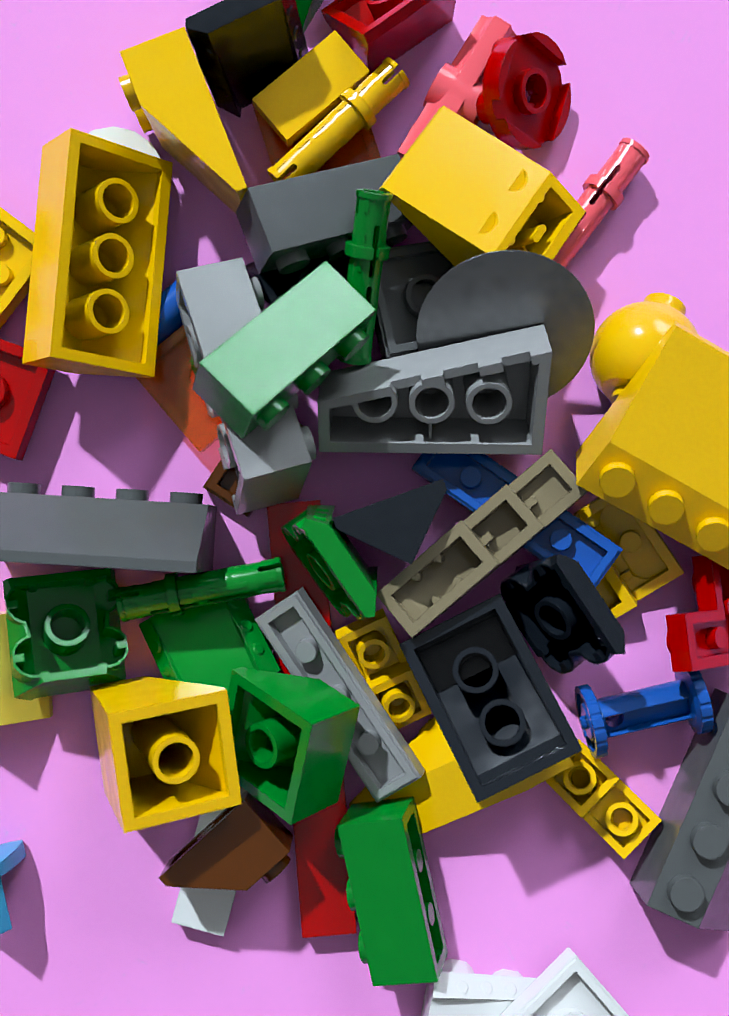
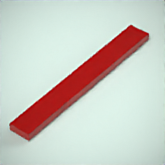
M321 500L280 503L267 507L271 559L281 557L287 589L284 592H274L275 605L303 587L332 630L330 601L324 596L299 561L281 531L283 525L307 509L308 505H321ZM279 657L281 669L280 672L283 674H290V672L288 671V669ZM344 778L337 803L293 824L302 938L357 933L356 911H351L347 902L346 886L349 877L345 859H340L337 855L334 840L336 826L347 812Z

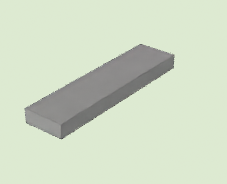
M303 587L254 619L291 675L320 679L360 705L348 761L377 803L423 776L425 772L424 767Z

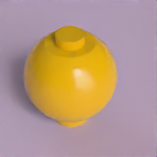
M666 293L649 294L645 297L644 301L628 304L613 312L597 329L589 355L590 369L596 385L610 399L611 404L614 403L675 321L698 334L692 322L685 316V305L678 298Z

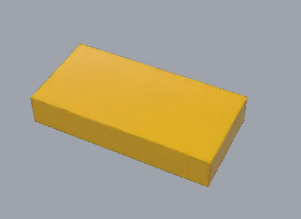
M334 30L252 99L253 105L289 147L341 103L340 95L348 88L355 90L370 75V70Z

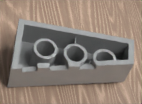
M544 324L378 360L368 365H355L330 371L326 379L320 384L318 395L319 452L542 455L552 349Z

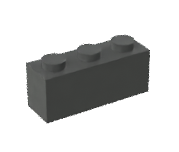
M399 154L247 188L235 213L258 273L278 269L279 274L285 275L305 268L311 263L310 260L328 256L329 261L335 262L350 257L344 251L345 242L352 240L357 197L355 195L356 189L379 190L401 160ZM392 202L385 244L390 247L404 241L408 237L407 231L413 225Z

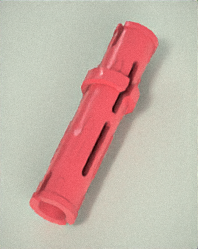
M622 138L619 146L598 174H590L583 183L584 192L577 202L586 212L553 259L565 268L583 247L608 211L616 210L624 200L623 191L642 166L648 162L649 153L637 141L630 138Z

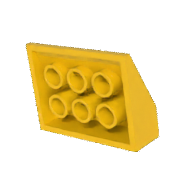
M675 321L577 450L576 485L728 570L729 352Z

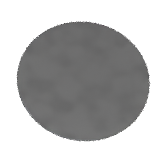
M521 250L492 251L471 257L459 263L434 284L419 312L416 329L418 351H424L544 324L552 349L548 397L564 388L584 365L594 339V312L591 301L581 283L569 270L556 261L543 255Z

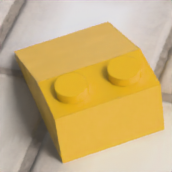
M185 27L119 51L128 74L118 77L127 102L132 112H135L143 132L146 133L153 130L162 148L235 213L247 190V185Z

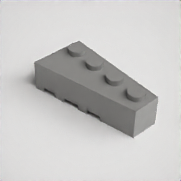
M243 258L176 271V301L194 365L198 369L201 360L258 316L261 310H264L263 291L257 277L249 278ZM297 393L287 401L290 404V408L284 416L266 431L258 426L242 439L222 418V424L217 425L220 445L218 451L223 469L235 468L238 479L236 494L231 496L236 515L299 498L312 460L316 459V447L308 426L300 427L294 410L299 405ZM205 402L209 417H219V415Z

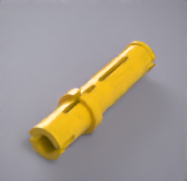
M387 57L355 90L351 88L346 89L340 95L341 103L273 167L271 166L267 169L271 179L274 182L280 181L291 170H294V172L286 179L315 173L362 128L369 130L377 122L375 116L400 92L410 86L405 72L401 70L387 84H384L394 75V70L398 67V64L392 58Z

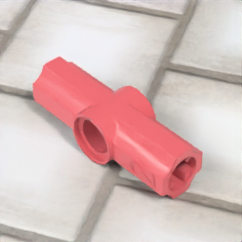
M481 15L452 64L445 63L435 77L425 97L423 111L410 128L404 142L401 143L397 151L400 159H402L442 106L449 108L474 125L478 124L479 117L476 111V101L482 92L484 71L492 47L498 39L516 36L509 23L497 16L486 17Z

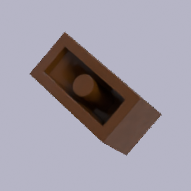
M245 791L241 795L242 804L226 808L168 861L159 879L166 887L247 891L261 878L265 883L271 882L286 868L291 861L287 854L291 849L293 835L268 807Z

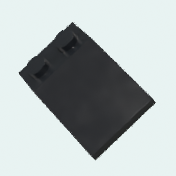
M500 593L399 644L477 803L583 750Z

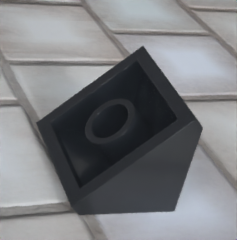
M441 479L337 516L333 520L337 530L412 565L447 488L444 480Z

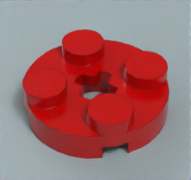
M533 32L498 39L492 47L485 67L482 92L476 101L477 115L483 124L491 126L493 133L500 141L515 150L536 149L542 147L541 145L546 141H554L562 132L569 115L571 85L570 83L562 84L561 73L558 67L567 64L562 51L549 36L540 32ZM525 88H526V92H527L528 95L530 96V101H529V102L527 101V98H526Z

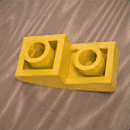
M383 608L375 611L374 617L356 620L335 630L337 639L398 729L432 714Z
M579 739L578 742L583 750L570 756L574 766L545 782L625 859L662 820L599 758L595 759L589 748Z

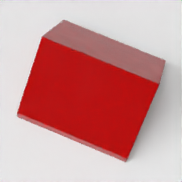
M335 0L323 8L321 13L332 31L336 30L370 70L371 74L382 64L385 58L390 57L395 61L453 20L456 0Z

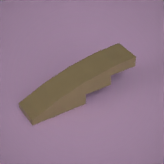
M550 449L512 483L503 486L467 519L459 521L414 560L412 565L407 566L377 592V597L411 638L415 637L587 494L588 491L576 485V476L555 452Z

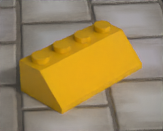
M69 128L42 146L22 364L74 374L152 378L155 376L172 162L74 128Z

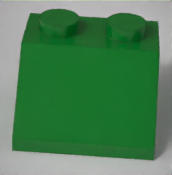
M244 667L232 669L228 701L239 785L290 825L337 803L360 705L320 679Z

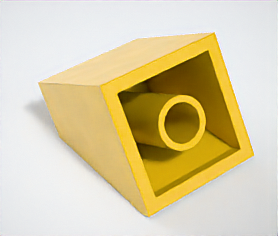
M148 676L89 686L104 793L123 833L242 804L226 688Z

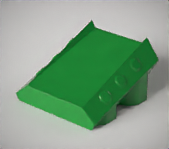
M308 505L307 509L281 527V531L291 546L292 551L324 596L328 598L343 617H349L351 614L358 620L374 617L378 566L368 567L347 535L336 529L332 515L335 505Z
M113 568L8 578L3 581L14 698L31 701L40 697L90 690L89 686L126 679L124 661L129 649L127 637L121 631L120 617L116 605V598L120 597L116 596L118 584L116 583L115 570Z
M247 598L186 609L185 615L172 617L171 613L157 614L139 624L163 679L224 687L228 693L232 669L244 667L270 672H279L281 670L274 657L275 650L254 620L255 618L249 608Z

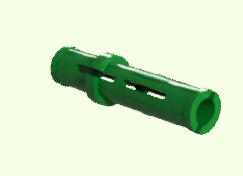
M356 189L355 195L357 197L352 240L345 242L344 251L346 255L350 256L347 282L376 311L364 330L370 336L364 346L347 361L341 356H338L337 359L340 362L352 365H368L372 361L371 352L383 261L388 260L391 247L385 244L393 194L373 189Z
M281 557L179 577L178 573L174 572L165 574L163 580L116 588V596L121 597L116 598L119 617L122 622L165 613H171L172 617L185 615L186 609L261 594L287 591Z

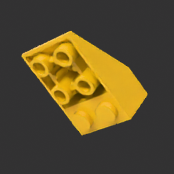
M445 106L438 109L379 188L380 191L393 194L391 202L454 266L471 257L499 250L533 252L553 260L586 212L549 170Z

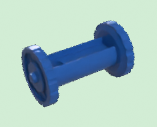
M699 670L675 672V681L598 699L588 684L575 687V701L580 727L587 746L595 759L608 755V738L684 720L688 721L692 730L697 734H704L713 730L714 719L711 700Z

